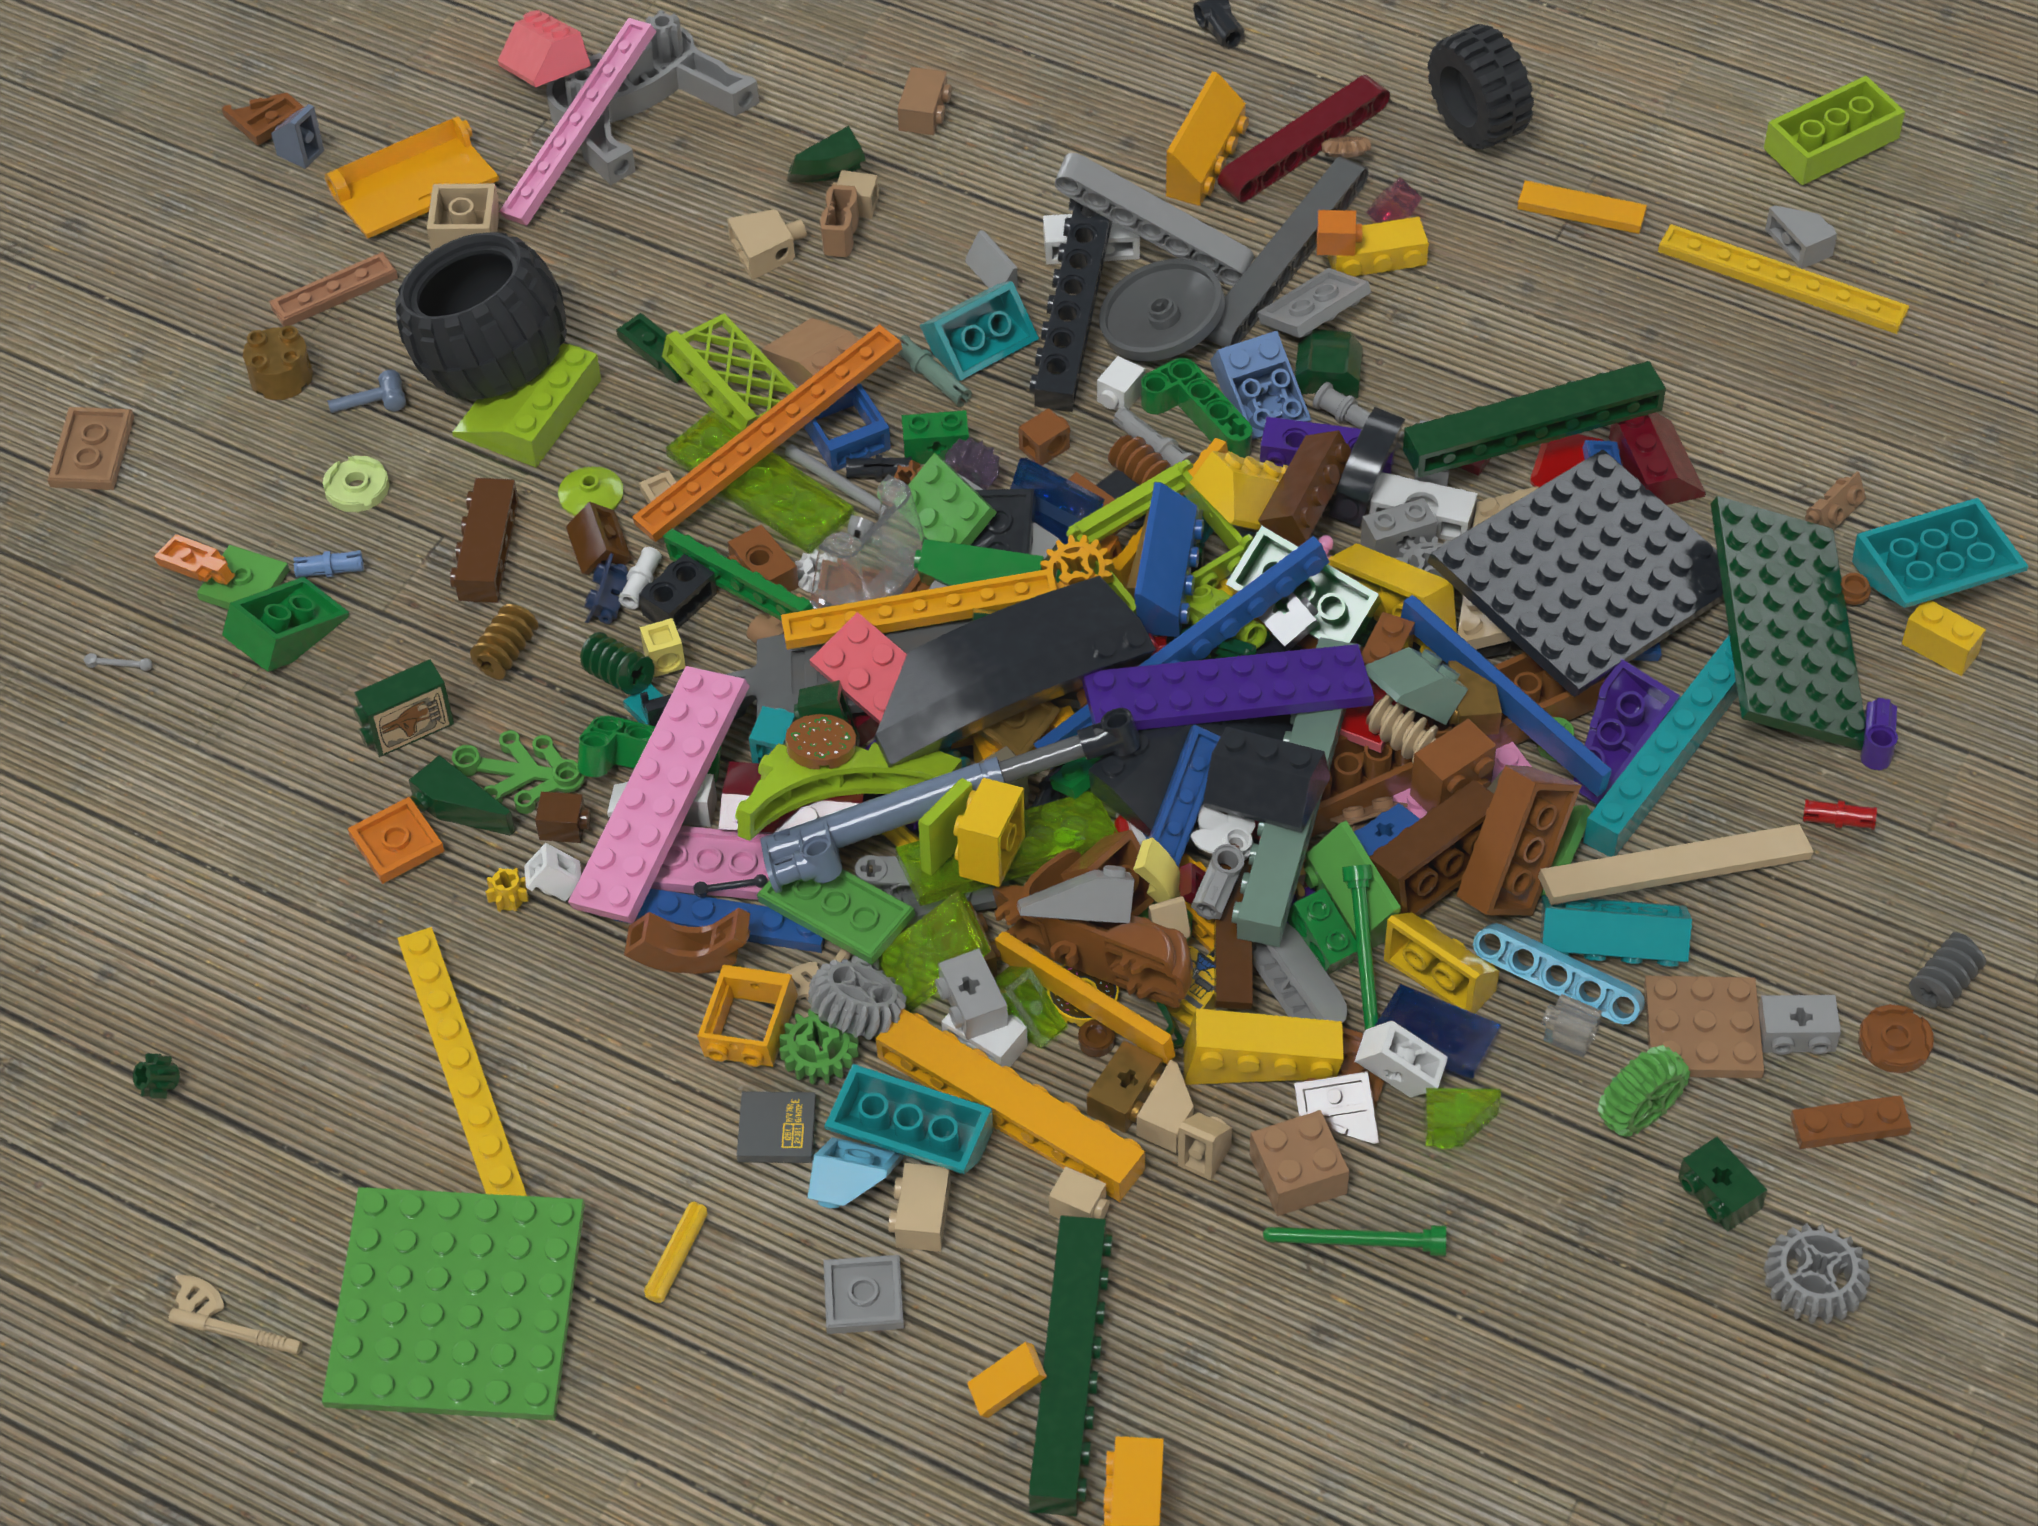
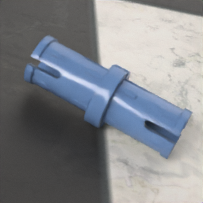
M361 550L331 554V551H324L323 555L294 557L293 559L296 578L326 575V578L334 577V574L364 571Z

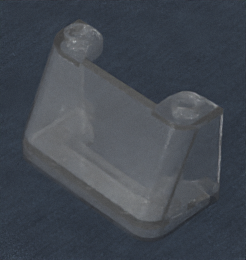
M888 474L879 484L877 497L881 504L878 521L861 539L845 532H838L828 536L819 545L810 603L815 609L899 595L903 593L916 576L918 571L914 569L915 553L917 549L922 550L923 541L926 538L911 489L906 483Z

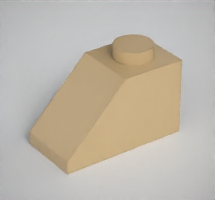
M1169 1061L1138 1113L1136 1136L1174 1153L1178 1152L1179 1126L1182 1121L1193 1116L1194 1105L1177 1062Z
M1199 1112L1182 1121L1178 1134V1166L1211 1181L1231 1148L1232 1127L1228 1126L1220 1118L1208 1117Z

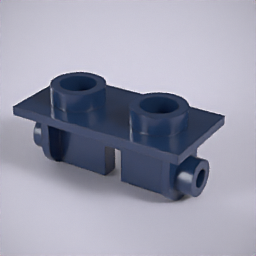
M610 553L604 565L600 563L597 565L592 582L597 585L595 590L590 589L584 604V608L589 609L585 623H589L592 615L598 617L605 624H610L617 618L620 607L619 596L613 595L611 592L617 595L622 593L628 581V568L623 564H611L614 555Z

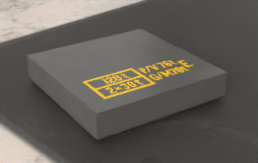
M742 1091L737 1161L812 1163L816 1093Z

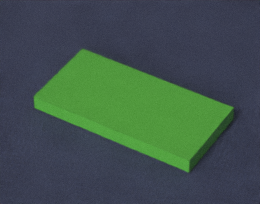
M842 869L838 877L830 882L817 883L813 879L804 882L800 879L783 885L782 891L779 893H775L769 880L757 894L758 902L871 965L877 961L915 916L914 908L844 869Z

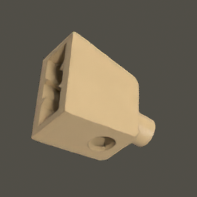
M774 209L727 219L730 242L751 280L792 261L795 258L793 241L807 237L806 229L801 219L785 224L779 212Z

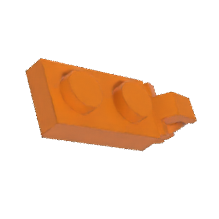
M177 534L154 556L159 566L199 581L207 582L212 578L217 583L227 585L235 577V574L227 566V560L220 555L217 549Z

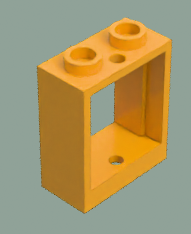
M723 965L697 1036L704 1057L720 1062L725 1060L743 1062L752 1067L760 1065L773 1067L780 1048L779 1036L785 1034L784 1025L789 1022L798 996L792 974ZM734 998L776 1004L763 1041L721 1035Z

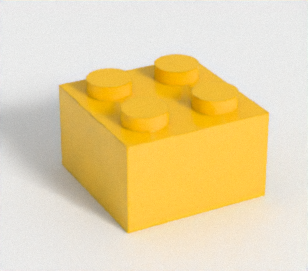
M983 777L977 790L970 792L967 800V809L964 815L957 817L953 830L954 836L958 838L954 858L959 862V877L1000 887L1025 838L1024 788Z

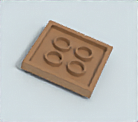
M1645 975L1644 993L1649 1048L1664 1045L1673 1052L1676 1051L1684 1059L1683 1062L1689 1067V1077L1763 1078L1764 1063L1755 977Z

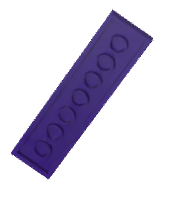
M1358 644L1100 670L1084 676L1082 681L1092 724L1101 722L1103 715L1112 709L1126 708L1132 713L1137 730L1371 706L1374 700L1373 690Z

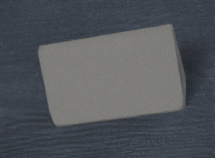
M979 231L966 256V264L988 288L999 283L1013 281L1017 290V266L985 231Z

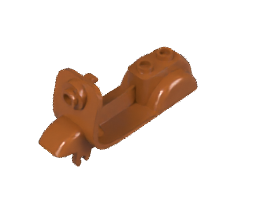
M1069 848L1057 854L1035 871L1024 886L1006 885L992 889L997 906L995 911L996 921L1005 918L1007 925H1014L1006 931L1007 933L1025 944L1030 942L1038 946V949L1053 961L1127 989L1128 995L1137 993L1138 999L1147 997L1167 1006L1178 1008L1181 1001L1186 997L1191 987L1193 963L1187 939L1177 929H1169L1153 923L1145 917H1137L1135 915H1131L1130 923H1120V925L1109 930L1084 920L1020 916L1017 908L1018 900L1064 882L1061 874L1082 856L1077 850Z

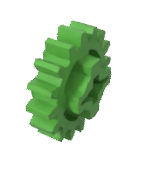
M811 1009L808 1010V1017L806 1018L797 1013L795 1015L796 1024L786 1023L784 1025L785 1034L779 1036L780 1058L785 1061L787 1072L795 1070L796 1079L798 1080L808 1075L810 1084H814L817 1077H822L826 1084L830 1083V1075L832 1074L841 1079L843 1077V1067L851 1069L853 1058L859 1055L858 1037L855 1038L853 1034L847 1032L842 1034V1031L836 1027L830 1028L827 1021H820L818 1015L812 1012ZM816 1040L819 1041V1045L822 1046L823 1051L819 1050L818 1045H816Z

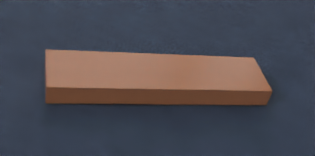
M381 252L269 302L272 311L284 327L298 323L396 280L398 276L395 268L385 254Z

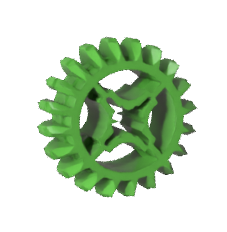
M1661 1045L1649 1048L1647 1052H1641L1636 1059L1630 1060L1629 1064L1622 1068L1616 1077L1612 1078L1611 1084L1604 1089V1095L1600 1097L1597 1111L1604 1120V1124L1611 1131L1614 1130L1619 1136L1628 1137L1633 1133L1638 1134L1642 1129L1647 1128L1663 1114H1666L1667 1110L1675 1104V1100L1683 1094V1088L1688 1084L1690 1071L1688 1070L1689 1067L1683 1062L1684 1059L1676 1051L1673 1052L1669 1047Z

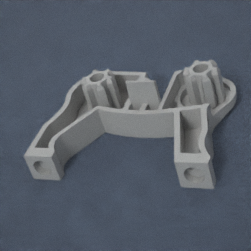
M659 10L657 15L647 17L645 23H649L656 30L655 35L580 146L584 160L610 185L636 172L633 149L612 137V122L638 114L658 104L678 89L734 117L759 104L757 81L752 76L742 75L731 70L723 62L698 50L694 46L692 35L686 29L680 27V19L675 13L669 15L663 10ZM601 53L589 57L590 67L548 82L546 93L550 117L555 126H557L603 57Z

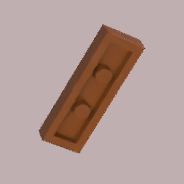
M1901 1095L1794 1109L1790 1116L1799 1149L1909 1135L1912 1128Z

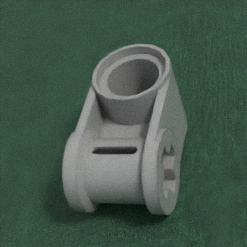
M868 855L860 858L856 863L855 874L857 877L900 901L901 893L922 889L923 871H921V860L915 856ZM873 865V872L869 873V866Z

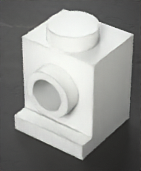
M547 843L524 866L527 889L533 891L535 887H538L543 893L549 896L553 895L563 901H566L572 895L577 883L580 882V861Z

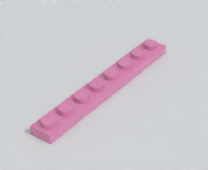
M628 18L499 210L505 219L525 226L529 224L655 35L656 30L651 24Z

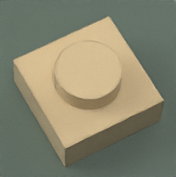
M668 470L639 482L640 491L649 504L675 484L676 481Z

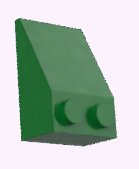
M301 577L231 602L222 636L260 667L269 672L293 663L345 621L350 612L308 579Z

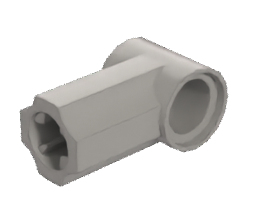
M1223 844L1213 852L1206 873L1191 905V908L1199 916L1209 920L1221 918L1244 865V855L1238 847L1231 844ZM1219 864H1227L1232 869H1223Z

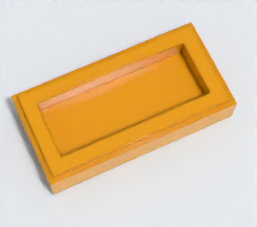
M1025 1341L971 1379L967 1384L980 1416L989 1418L1047 1376L1034 1345Z

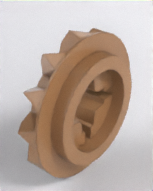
M1359 136L1330 138L1322 143V152L1328 153L1330 157L1361 156L1365 154V151L1371 149V141L1366 137Z

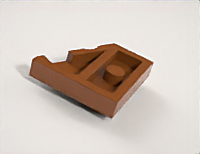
M286 92L272 95L269 98L249 100L250 106L232 110L231 104L222 107V112L228 121L259 146L272 138L271 133L277 126L281 125L290 115L304 106Z

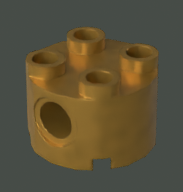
M287 325L284 327H272L262 331L254 330L247 335V343L244 345L242 356L254 392L263 393L264 398L269 400H285L302 392L301 387L306 383L307 387L312 381L313 369L308 357L305 340L298 333L295 326Z

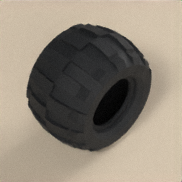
M476 233L447 242L423 257L403 279L397 290L399 296L395 300L396 320L402 343L416 368L437 388L444 390L446 395L454 398H468L469 400L485 399L508 393L527 384L550 365L560 352L559 348L566 338V314L562 292L552 272L544 260L531 247L518 237H508L507 233Z

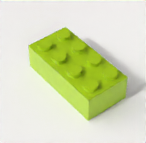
M1865 75L1769 121L1763 149L1801 185H1804L1899 139L1905 111Z

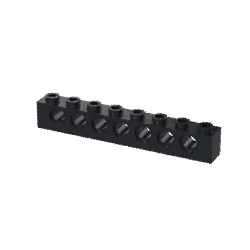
M1070 198L1069 211H1073L1071 218L1066 217L1063 236H1067L1066 243H1060L1058 262H1062L1060 269L1054 270L1052 288H1056L1055 295H1049L1047 314H1051L1050 320L1043 321L1041 340H1045L1043 348L1038 347L1035 366L1039 367L1038 375L1032 374L1029 393L1035 394V407L1073 412L1113 222Z

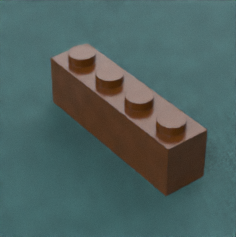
M475 478L473 491H468L467 493L468 516L462 517L461 533L463 539L462 542H457L456 560L458 563L457 567H452L450 573L451 587H456L458 601L498 603L519 503L515 479Z

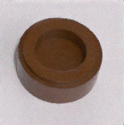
M1096 1019L1087 1021L1080 1027L1078 1045L1084 1054L1090 1057H1102L1112 1051L1115 1044V1033L1113 1030Z

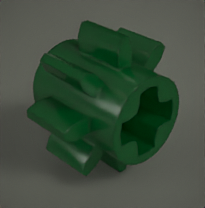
M147 1053L145 1055L146 1062H139L134 1068V1085L137 1089L141 1090V1096H149L151 1099H166L167 1090L175 1089L179 1083V1069L176 1064L171 1063V1056Z

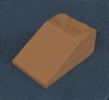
M810 318L762 348V353L798 386H801L859 339L848 330Z

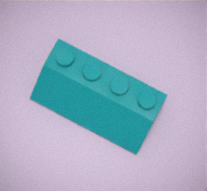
M1542 895L1540 943L1567 956H1570V953L1584 954L1585 959L1595 961L1606 960V956L1621 957L1622 962L1633 964L1642 963L1643 959H1655L1657 964L1671 967L1679 966V961H1689L1692 918L1687 906L1594 898L1551 905L1547 895Z
M855 1064L852 1065L824 1125L826 1130L962 1174H966L981 1160L994 1130L992 1108Z

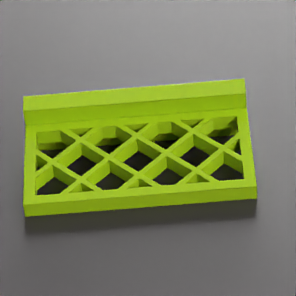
M725 313L683 334L676 330L666 335L662 357L736 435L781 401L772 398L773 390L785 392L789 395L797 389ZM723 326L730 334V338L712 335V331ZM693 340L706 343L705 351L694 349L689 342ZM710 344L729 347L728 355L709 352ZM732 349L745 350L750 355V359L732 356ZM708 361L726 364L725 372L714 370L708 364ZM730 365L749 368L748 376L729 373ZM753 369L765 371L770 376V380L752 377ZM728 382L746 385V393L734 391L728 385ZM750 387L769 389L768 398L750 394ZM748 403L767 406L766 411L757 416L748 406Z

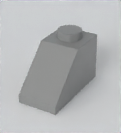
M1775 205L1769 208L1765 230L1801 269L1833 256L1837 233L1834 227L1828 224L1819 214Z

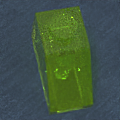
M1009 966L994 979L1007 1004L1008 1015H1014L1027 1027V1039L1038 1048H1043L1067 1027V1024L1031 967Z
M1426 1088L1423 1106L1425 1146H1436L1441 1149L1464 1146L1498 1115L1501 1089Z

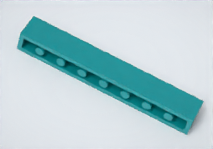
M1729 635L1589 815L1583 843L1609 857L1617 856L1737 698L1738 691Z

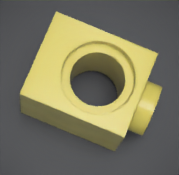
M673 618L640 627L645 657L649 656L655 666L653 678L685 669L683 646Z

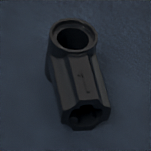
M1200 0L1193 4L1196 22L1201 28L1208 27L1221 46L1231 49L1237 47L1239 42L1244 39L1245 30L1232 15L1228 0Z

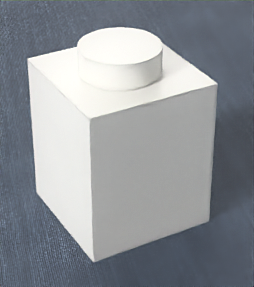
M1117 356L1097 379V402L1115 411L1122 407L1130 409L1141 396V379L1145 375V368Z

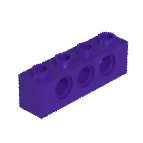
M1266 417L1260 446V462L1264 463L1268 460L1276 466H1289L1306 435L1337 430L1341 432L1352 452L1362 429ZM1395 449L1389 456L1382 470L1383 473H1392Z

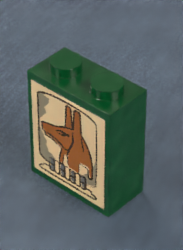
M431 659L354 692L358 706L354 707L353 711L358 723L362 727L359 728L360 736L367 748L373 746L378 757H382L454 725L445 682Z

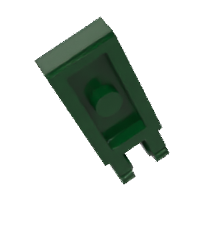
M639 313L616 329L617 337L655 368L661 369L666 378L674 383L682 379L662 357L666 335L668 334L645 315Z

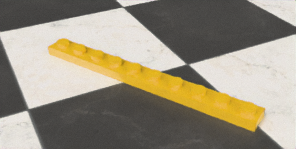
M429 927L398 937L403 958L485 1194L527 1196L433 929Z

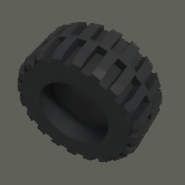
M1475 24L1438 41L1429 55L1430 59L1427 67L1430 71L1428 81L1432 86L1431 94L1433 99L1436 100L1439 114L1443 115L1445 124L1454 131L1453 135L1457 139L1463 140V144L1476 149L1492 147L1524 131L1533 116L1532 108L1534 106V98L1531 95L1533 91L1532 84L1528 80V71L1520 60V54L1513 49L1512 42L1508 38L1503 37L1501 31L1484 24Z

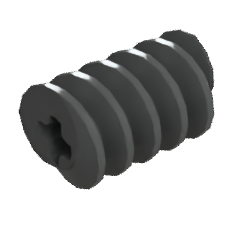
M1952 932L1949 938L1941 945V948L1927 961L1925 967H1922L1917 976L1909 982V990L1915 1000L1925 1007L1936 1008L1939 1006L1950 1008L1954 1003V998H1958L1962 994V989L1968 987L1970 979H1974L1979 974L1978 970H1982L1987 964L1986 958L1968 936Z

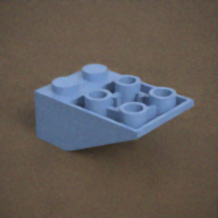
M1277 331L1218 349L1211 358L1212 368L1224 396L1251 424L1252 440L1263 436L1266 417L1305 422L1311 421L1310 414Z

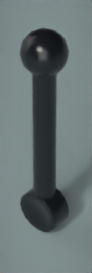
M759 874L754 879L710 885L700 881L694 885L693 890L696 896L704 897L711 891L755 885L758 888H763L767 884L768 879L765 875Z

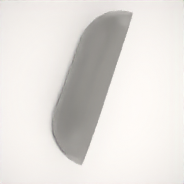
M1286 922L1280 947L1252 942V964L1289 1017L1344 1022L1347 1016V1005L1342 994L1301 935L1290 924Z

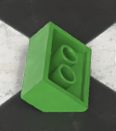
M1346 820L1337 825L1306 853L1304 862L1305 882L1309 888H1315L1316 891L1325 888L1356 940L1352 890L1348 889L1347 882H1343L1342 867L1371 865L1372 880H1369L1370 887L1366 888L1371 946L1374 948L1385 942L1387 920L1391 915L1399 914L1401 907Z

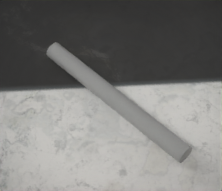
M793 444L786 448L785 455L881 517L887 518L891 513L892 508Z

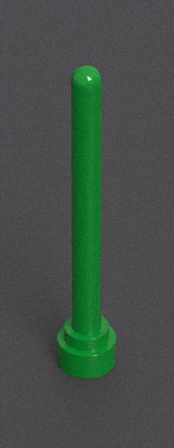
M1354 865L1342 867L1343 882H1347L1348 889L1352 890L1364 1028L1366 1030L1379 1025L1366 888L1370 887L1369 880H1372L1371 865Z
M1431 1225V1229H1423V1232L1267 1227L1263 1231V1238L1267 1242L1423 1248V1252H1430V1256H1446V1226Z

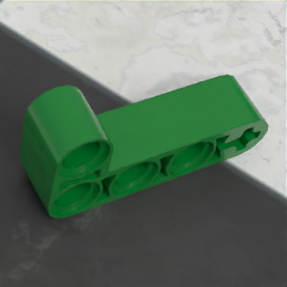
M1178 358L1143 376L1141 379V407L1145 412L1161 414L1179 406L1211 442L1218 438L1226 441L1228 451L1233 452L1239 457L1246 458L1251 455V424L1192 360Z
M615 716L596 717L579 737L578 772L588 777H600L607 774L614 764L635 769L656 726ZM721 746L707 774H714L715 783L719 779Z

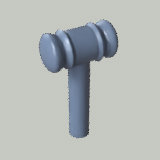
M385 370L378 377V388L328 400L330 412L334 413L383 400L384 407L388 411L396 412L403 409L406 405V399L402 389L400 374L395 370Z

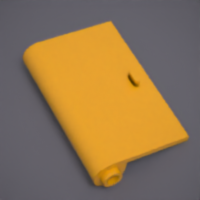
M456 116L325 174V181L336 202L365 237L369 239L429 212L433 184H492L499 181V176L471 145L470 137L473 136L469 123Z

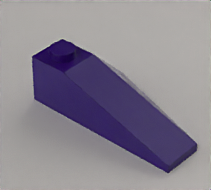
M1622 658L1620 659L1621 662L1612 670L1601 686L1585 746L1612 770L1607 789L1597 797L1576 777L1573 780L1582 785L1579 795L1596 806L1680 699L1679 694Z

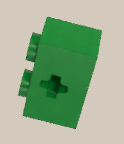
M967 410L901 415L905 458L912 457L913 461L919 464H926L935 453L945 462L970 461Z

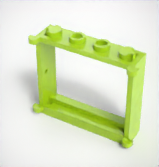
M1188 459L1176 463L1068 527L1066 536L1069 538V535H1073L1076 542H1080L1083 535H1087L1089 544L1095 539L1103 540L1145 515L1150 510L1154 482H1161L1179 494L1183 492L1188 500L1197 505V509H1202V516L1230 549L1227 553L1191 574L1195 577L1194 589L1205 583L1215 588L1221 580L1230 576L1254 539L1251 534L1242 537L1235 527L1192 486L1190 481L1193 477L1188 470L1193 468V464ZM1096 560V561H1095L1096 567H1095L1093 570H1094L1095 574L1098 575V573H1099V563H1098L1097 560ZM1110 571L1113 574L1114 582L1107 584L1137 615L1135 599L1114 573Z

